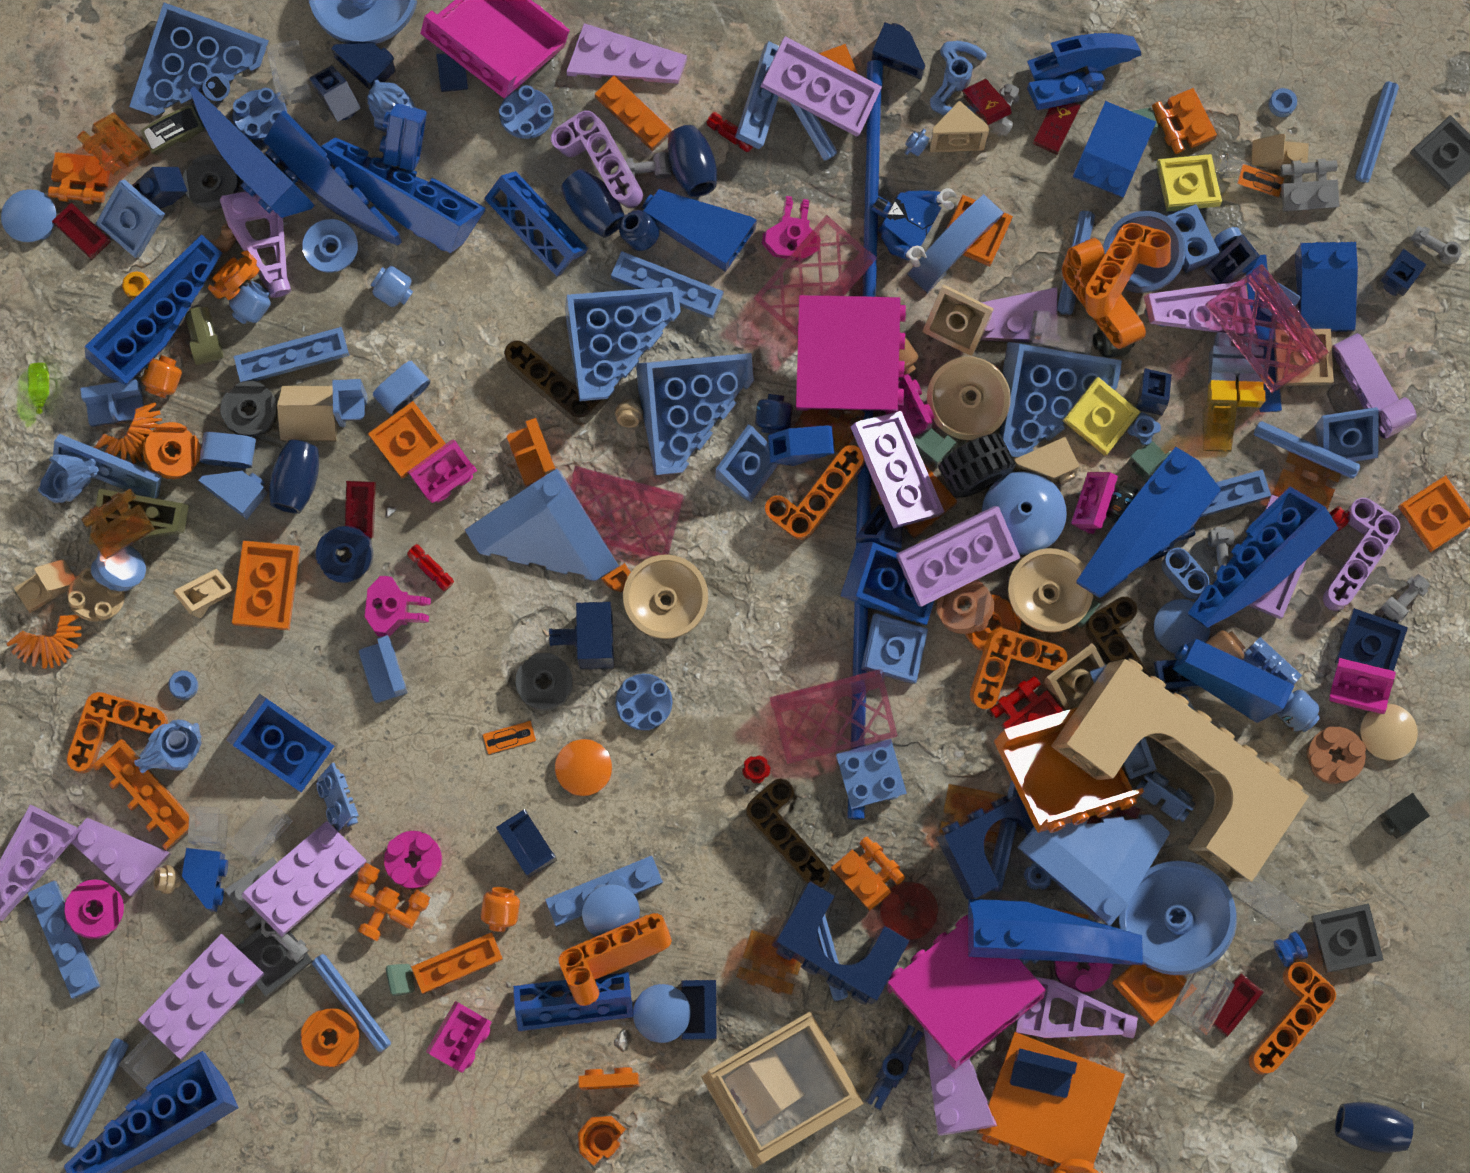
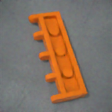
M120 739L92 767L97 771L105 765L116 778L109 783L111 789L117 788L120 784L126 788L134 798L127 807L132 811L140 805L153 820L146 825V829L151 832L157 826L161 828L169 838L162 845L167 851L195 827L197 823L150 769L144 773L139 771V766L134 764V761L139 759V757L123 739Z

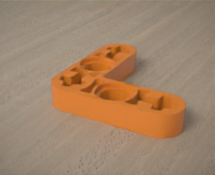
M996 628L988 635L970 690V699L973 704L981 709L992 708L998 700L1011 658L1055 671L1067 662V653L1064 648L1055 643L1008 629ZM1004 634L1007 644L1001 645L999 649V645L995 641L997 638H1002ZM1025 642H1032L1034 644V652L1028 657H1023L1020 651L1021 646ZM993 651V652H995V653L998 652V653H1000L1001 655H1004V656H1003V658L1001 659V658H999V657H997V656H995V655H990V654H991V652ZM1041 651L1050 654L1055 652L1059 655V659L1053 660L1051 663L1050 659L1041 656ZM991 661H997L1000 666L998 673L994 676H988L986 673V666ZM985 678L990 682H995L994 686L989 683L987 686L986 683L982 682V679ZM986 689L990 697L988 699L984 698L981 702L978 693L984 692Z
M103 692L93 693L86 700L67 755V763L77 773L84 774L92 770V765L97 760L109 723L151 735L162 724H168L167 717L161 710ZM103 699L104 704L113 707V717L110 718L109 716L112 713L105 709H100L99 713H96L97 709L93 707L94 702L99 703ZM131 706L134 709V716L130 721H122L120 719L119 712L123 707ZM141 710H145L142 715L150 719L157 715V719L161 721L160 725H154L153 729H150L151 725L140 720ZM89 725H94L98 729V735L93 740H86L83 737V731ZM82 742L87 746H93L92 751L86 748L84 757L88 759L87 764L82 763L78 767V763L74 759L76 756L80 757L84 750L83 747L79 746V743Z

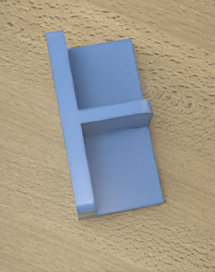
M136 379L131 380L127 385L114 382L80 388L82 400L87 406L88 422L91 427L133 421L135 409L144 406L142 388Z
M361 379L332 380L333 414L339 426L345 427V420L363 419L365 416V405H367V393Z

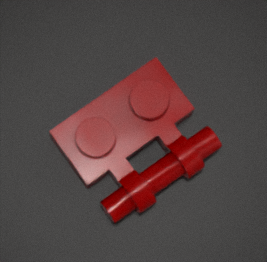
M1035 676L1027 682L1023 680L1017 685L1015 691L1007 697L1002 696L999 698L997 704L989 709L995 718H998L1003 713L1008 715L1010 719L1001 725L1003 729L1064 711L1048 690L1039 697L1036 695L1034 690L1041 683ZM1025 697L1029 704L1018 712L1014 705Z

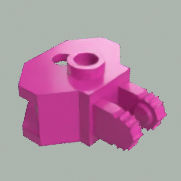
M786 196L782 217L779 218L778 224L763 233L761 244L773 257L802 261L820 249L821 238L809 226L810 220H807L809 200H802L799 208V218L790 217L793 206L792 197ZM788 243L793 246V251L788 249Z
M379 576L367 589L365 618L377 637L387 635L390 637L401 625H407V622H429V616L424 613L408 612L409 605L429 606L431 598L409 595L408 592L400 590L392 577ZM378 604H382L381 608L376 609Z

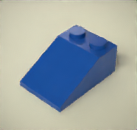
M1105 101L1075 169L1073 178L1124 199L1156 121Z
M1356 242L1300 243L1295 252L1297 295L1301 297L1298 301L1299 329H1331V332L1355 331L1358 277Z
M874 542L857 543L840 596L863 606L927 625L934 601L922 607L918 606L896 554L898 552Z
M260 693L226 739L231 745L301 793L334 748L332 743Z

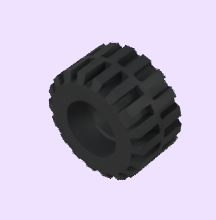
M988 434L976 438L952 451L940 462L938 469L953 497L963 498L991 487L997 480L1009 475L1015 468L1016 463L1000 434Z

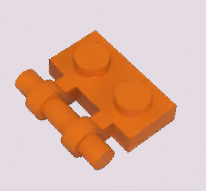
M1194 88L1170 97L1167 102L1171 109H1165L1161 101L1151 106L1155 113L1154 116L1157 124L1161 125L1166 135L1164 139L1167 145L1172 147L1175 154L1185 150L1181 141L1187 140L1192 149L1215 139L1217 136ZM1176 118L1181 128L1180 131L1175 130L1171 120Z
M55 152L51 179L53 182H61L60 187L50 186L48 197L58 198L59 201L63 202L80 200L84 204L91 205L94 202L104 203L105 192L96 191V187H108L112 161L107 157ZM72 184L86 185L84 190L72 189Z
M864 837L859 843L865 850L863 855L859 857L852 849L834 864L831 869L870 911L891 893L885 883L892 879L896 884H900L905 879V876L899 870L900 866L894 860L890 861L885 856L883 848L877 842L873 843L869 837ZM873 861L882 868L877 875L869 867Z

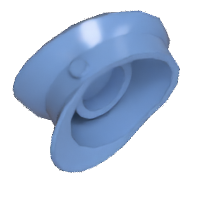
M109 542L103 545L98 551L97 558L91 565L93 578L101 585L116 591H128L134 588L135 585L142 581L146 572L145 561L141 554L132 546L122 542Z

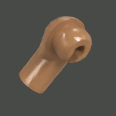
M224 224L221 227V234L217 240H209L222 253L228 252L237 240L228 224Z

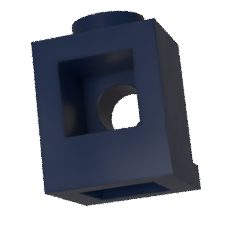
M1403 249L1380 280L1384 283L1383 288L1391 295L1397 296L1400 294L1404 296L1427 264ZM1396 275H1401L1404 280H1402L1401 278H1399V277L1396 276Z

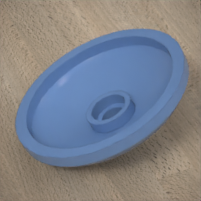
M1154 211L1134 212L1114 224L1105 238L1103 248L1106 254L1120 228L1128 223H1137L1168 233L1171 239L1170 262L1161 268H1154L1139 263L1124 288L1134 293H1150L1165 287L1178 275L1185 259V241L1178 226L1167 216Z
M1014 472L1000 478L990 487L983 501L982 512L994 506H999L1019 555H1028L1034 551L1050 547L1059 538L1065 526L1067 512L1061 492L1049 479L1037 473ZM1027 504L1030 506L1031 511L1025 513L1021 510V506Z

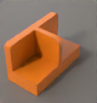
M536 418L526 421V428L507 435V440L525 486H530L555 470Z

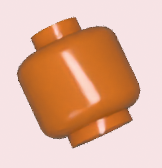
M163 355L160 356L159 360L153 359L146 366L141 378V383L146 386L145 391L162 398H166V395L174 394L182 376L181 369L175 366L177 361Z
M493 887L490 892L484 894L481 920L489 925L490 930L504 932L507 927H512L517 923L520 899L514 895V890L505 887Z

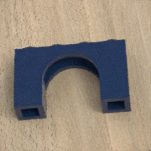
M1017 789L1015 790L1017 795L1009 799L1005 795L992 801V808L986 811L980 808L966 815L968 820L960 825L958 821L946 825L942 828L944 833L936 837L966 899H976L1000 886L984 852V839L989 828L1001 819L1016 822L1027 835L1034 828Z
M809 881L801 890L771 946L777 949L776 953L787 960L793 958L802 963L801 968L813 975L819 973L827 978L826 982L830 986L838 990L844 988L851 992V997L857 1002L864 1005L876 1002L910 940L884 926L877 931L860 962L852 965H842L833 962L822 952L817 935L819 924L835 896Z

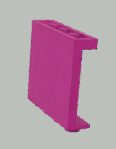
M454 0L438 14L432 10L426 14L420 34L505 99L565 47L570 29L532 0Z
M799 295L797 410L842 409L898 412V406H903L904 389H898V379L904 378L905 361H899V350H905V333H900V322H906V305H900L901 297Z
M968 914L955 924L956 928L949 934L946 932L940 934L933 941L934 946L926 952L921 950L916 953L911 959L912 963L905 969H902V967L896 969L891 974L887 985V991L895 993L948 1055L947 1061L954 1069H957L1044 998L1046 991L1019 959L968 957Z

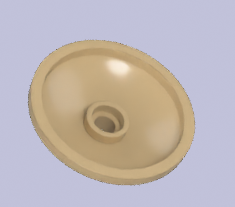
M959 357L948 361L935 372L927 390V404L933 412L934 422L945 433L962 440H974L992 434L1004 422L1010 408V389L1005 377L993 364L977 357ZM969 390L976 393V399L968 397L967 393Z
M1040 549L1026 555L1015 566L1008 583L1009 601L1017 617L1027 626L1048 633L1065 631L1078 624L1087 614L1093 600L1091 592L1076 584L1077 579L1086 566L1071 553L1060 549ZM1044 591H1052L1053 598L1047 599L1044 596Z
M657 555L642 561L631 571L625 582L623 602L628 618L637 629L654 638L672 639L689 633L702 620L708 605V588L701 572L688 560L675 555ZM665 596L671 598V603L668 605L661 603V599Z

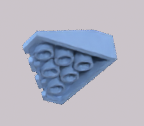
M163 2L129 107L157 116L165 112L164 108L179 101L182 104L192 99L190 89L194 86L199 92L202 91L203 81L210 74L219 73L230 81L235 79L234 75L248 68L252 71L261 66L269 40Z
M677 286L567 295L565 314L579 401L608 399L614 392V386L622 377L626 378L639 363L638 358L644 351L651 349L663 335L662 331L670 321H675L681 313Z
M1008 342L1003 376L1010 389L1011 401L1007 417L1000 426V435L1013 457H1020L1034 451L1032 448L1043 439L1050 441L1064 430L1065 427L1062 420L1096 377H1099L1112 389H1117L1122 360Z
M751 353L644 362L636 365L638 392L654 474L680 473L687 468L689 463L686 460L695 449L700 450L713 434L710 429L719 418L725 419L735 406L736 402L734 399L742 388L748 389L754 381Z
M555 469L465 529L479 554L491 556L492 553L508 557L507 560L525 565H529V563L546 566V570L563 574H568V572L585 575V579L593 581L600 579L619 567L559 469Z
M1139 814V819L1125 820L1122 816L1101 818V823L1087 824V821L1079 825H1073V822L1065 824L1064 828L1054 833H1050L1049 830L1037 833L1034 827L1018 848L1091 916L1109 926L1130 902L1170 834L1151 814Z

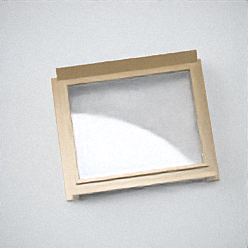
M810 1012L716 1065L701 1076L753 1169L847 1113L864 1105V1102Z

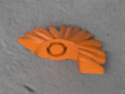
M153 402L135 409L133 422L124 438L117 439L103 434L94 448L100 449L108 445L106 453L116 457L121 451V459L126 460L129 453L133 464L137 463L136 457L142 462L141 454L143 455L144 441L152 431L151 429L160 425L156 424V422L162 421V418H153L161 415L160 411L149 412L156 406V403Z
M76 614L60 616L57 625L58 629L56 630L57 633L53 636L34 635L22 630L6 644L9 647L17 643L16 647L12 650V654L15 655L20 651L17 659L24 655L22 661L24 663L32 655L33 667L36 666L40 654L42 668L47 669L48 663L50 668H54V659L57 665L61 666L60 659L66 663V656L69 659L72 657L65 646L78 649L79 645L68 640V638L81 637L82 633L75 631L81 630L82 626H69L68 624L78 619L79 616Z

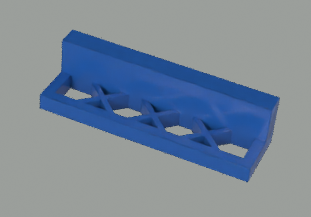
M516 171L501 175L484 198L556 276L561 275L573 259L582 257L589 249ZM500 190L507 195L508 206H502L495 198ZM515 210H521L524 213L526 225H520L517 222ZM533 229H539L543 234L544 244H538L534 240ZM552 249H557L565 257L559 265L552 258Z
M629 972L608 974L596 979L599 997L595 1002L586 1006L575 1002L566 980L513 986L518 1031L633 1017ZM624 983V989H609L612 984ZM554 991L565 992L562 997L551 996ZM533 994L537 996L530 1001H521V995Z

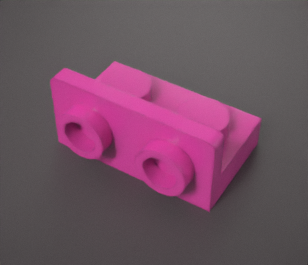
M1087 472L1071 522L1072 525L1088 534H1094L1096 528H1102L1111 497L1114 493L1117 475L1111 472Z

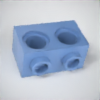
M1196 204L1167 216L1176 225L1185 224L1189 229L1188 232H1181L1186 248L1182 266L1185 273L1209 264L1219 255L1220 252ZM1188 248L1198 249L1201 255L1192 256L1188 252Z

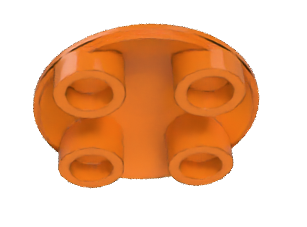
M588 739L572 741L562 748L556 758V777L560 785L572 795L588 796L595 794L610 781L612 773L611 758L606 749L595 741Z

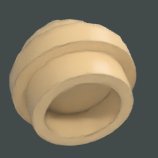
M631 398L618 404L615 416L621 426L632 428L636 427L642 420L643 410L636 400Z
M164 865L162 868L157 867L155 870L154 889L161 891L162 894L172 893L175 888H179L181 883L185 882L178 870L171 865Z

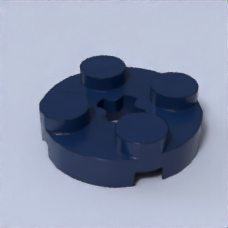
M340 526L331 529L320 538L316 547L317 563L324 571L323 573L329 579L336 582L348 583L363 577L373 562L374 551L371 539L361 530L352 526ZM346 546L349 548V552L352 553V558H347L346 562L341 561L342 556L338 555V550H343Z

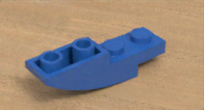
M1093 33L1052 42L1050 44L1053 52L1028 60L1027 63L1034 81L1054 78L1068 72H1075L1087 66L1089 73L1100 72L1119 63L1131 61L1133 58L1142 56L1133 36L1114 33Z

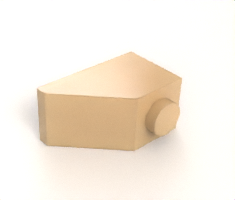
M1066 437L1014 459L1016 463L1014 471L1037 473L1046 477L1052 483L1059 481L1060 484L1073 480L1075 478L1074 474L1077 473L1080 467Z

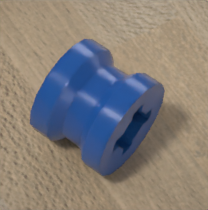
M1295 931L1290 933L1288 938L1284 940L1277 939L1273 942L1276 953L1285 967H1289L1297 959L1304 960L1308 958L1307 949L1301 937Z

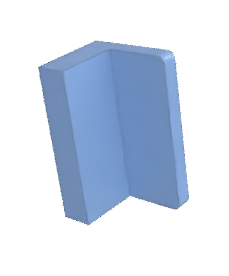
M388 635L377 638L378 644L359 650L375 703L408 693Z

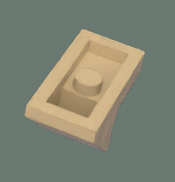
M1285 134L1253 140L1251 167L1281 171V165L1291 164L1292 161L1301 160L1302 163H1307L1309 143L1285 141Z
M64 559L34 568L37 573L36 575L14 587L28 612L32 613L68 591L69 585L76 577Z
M216 568L175 589L173 594L191 615L202 618L209 606L230 596L234 589Z

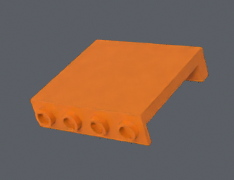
M1077 708L1004 729L994 740L1037 833L1046 830L1054 833L1064 828L1065 824L1073 822V825H1079L1093 815H1097L1098 818L1104 817L1118 807L1121 810H1126L1137 804L1136 799L1144 792L1143 788L1132 790L1122 767L1113 779L1096 780L1051 747Z
M1017 1032L1012 1033L1006 1056L988 1103L997 1127L979 1129L976 1133L983 1135L981 1140L989 1144L998 1146L999 1142L1010 1145L1009 1151L1026 1157L1027 1152L1038 1156L1037 1162L1052 1168L1054 1163L1060 1165L1062 1161L1067 1159H1083L1094 1164L1125 1074ZM1024 1049L1077 1062L1076 1072L1072 1075L1068 1096L1062 1098L1012 1086L1010 1079L1016 1051Z

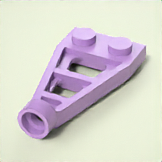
M246 191L222 196L220 203L227 224L243 251H249L257 259L256 266L260 269L258 275L266 288H268L270 297L277 298L289 294L292 290L287 278L283 218L274 211L269 214L257 202L261 198L257 194L253 198ZM262 218L267 219L270 226L269 238L262 240L253 239L246 229L245 223ZM272 246L275 250L277 262L276 264L265 266L258 255L257 249Z
M1035 977L1046 989L1044 998L1017 1020L1015 1031L1019 1034L1043 1039L1112 1035L1134 1038L1138 1016L1125 1014L1055 980ZM1054 998H1061L1070 1002L1075 1007V1016L1071 1023L1052 1024L1049 1021L1051 1001ZM1088 1007L1102 1012L1104 1015L1103 1025L1098 1028L1082 1026L1080 1021L1083 1008ZM1121 1019H1124L1121 1030L1118 1023Z

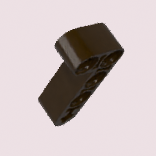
M515 340L507 344L504 354L507 366L577 425L587 424L611 397L610 395L608 399L579 401L577 387L526 343ZM522 353L524 362L518 357L513 360V354L520 355ZM537 369H542L546 372L544 377L540 379L533 378L531 374ZM556 387H563L567 390L560 397L552 394L553 389ZM582 404L587 407V410L583 414H576L573 412V408L576 405Z
M1122 596L1095 612L1089 618L1085 626V632L1106 665L1122 659H1132L1143 667L1142 672L1151 677L1121 629L1133 621L1137 614L1136 602L1132 598ZM1116 607H1127L1130 616L1127 618L1120 617L1117 614ZM1096 620L1102 621L1106 625V631L1097 632L1093 628V622ZM1111 644L1119 645L1122 649V655H1112L1108 650V646Z
M775 779L748 803L746 817L749 823L805 885L809 881L812 882L810 880L812 874L807 867L804 872L800 869L805 867L809 860L812 859L814 862L810 865L811 869L816 873L819 871L823 872L822 882L820 883L818 880H815L812 883L823 889L828 884L830 877L828 867L780 814L792 801L793 786L786 779ZM778 786L785 787L789 795L784 800H778L772 794L774 788ZM756 805L764 806L767 810V815L762 819H757L752 816L751 809ZM782 827L786 831V837L782 840H774L770 835L772 828ZM793 848H801L805 852L806 857L801 862H795L790 858L789 852Z

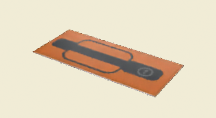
M1243 164L1237 184L1279 197L1284 178Z
M531 721L483 734L488 754L536 741Z

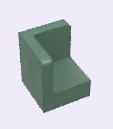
M932 428L924 432L919 438L914 439L920 456L935 469L954 450L956 442L947 435L943 439Z
M1152 441L1149 445H1145L1141 450L1138 449L1133 453L1127 464L1147 482L1171 451L1165 454Z

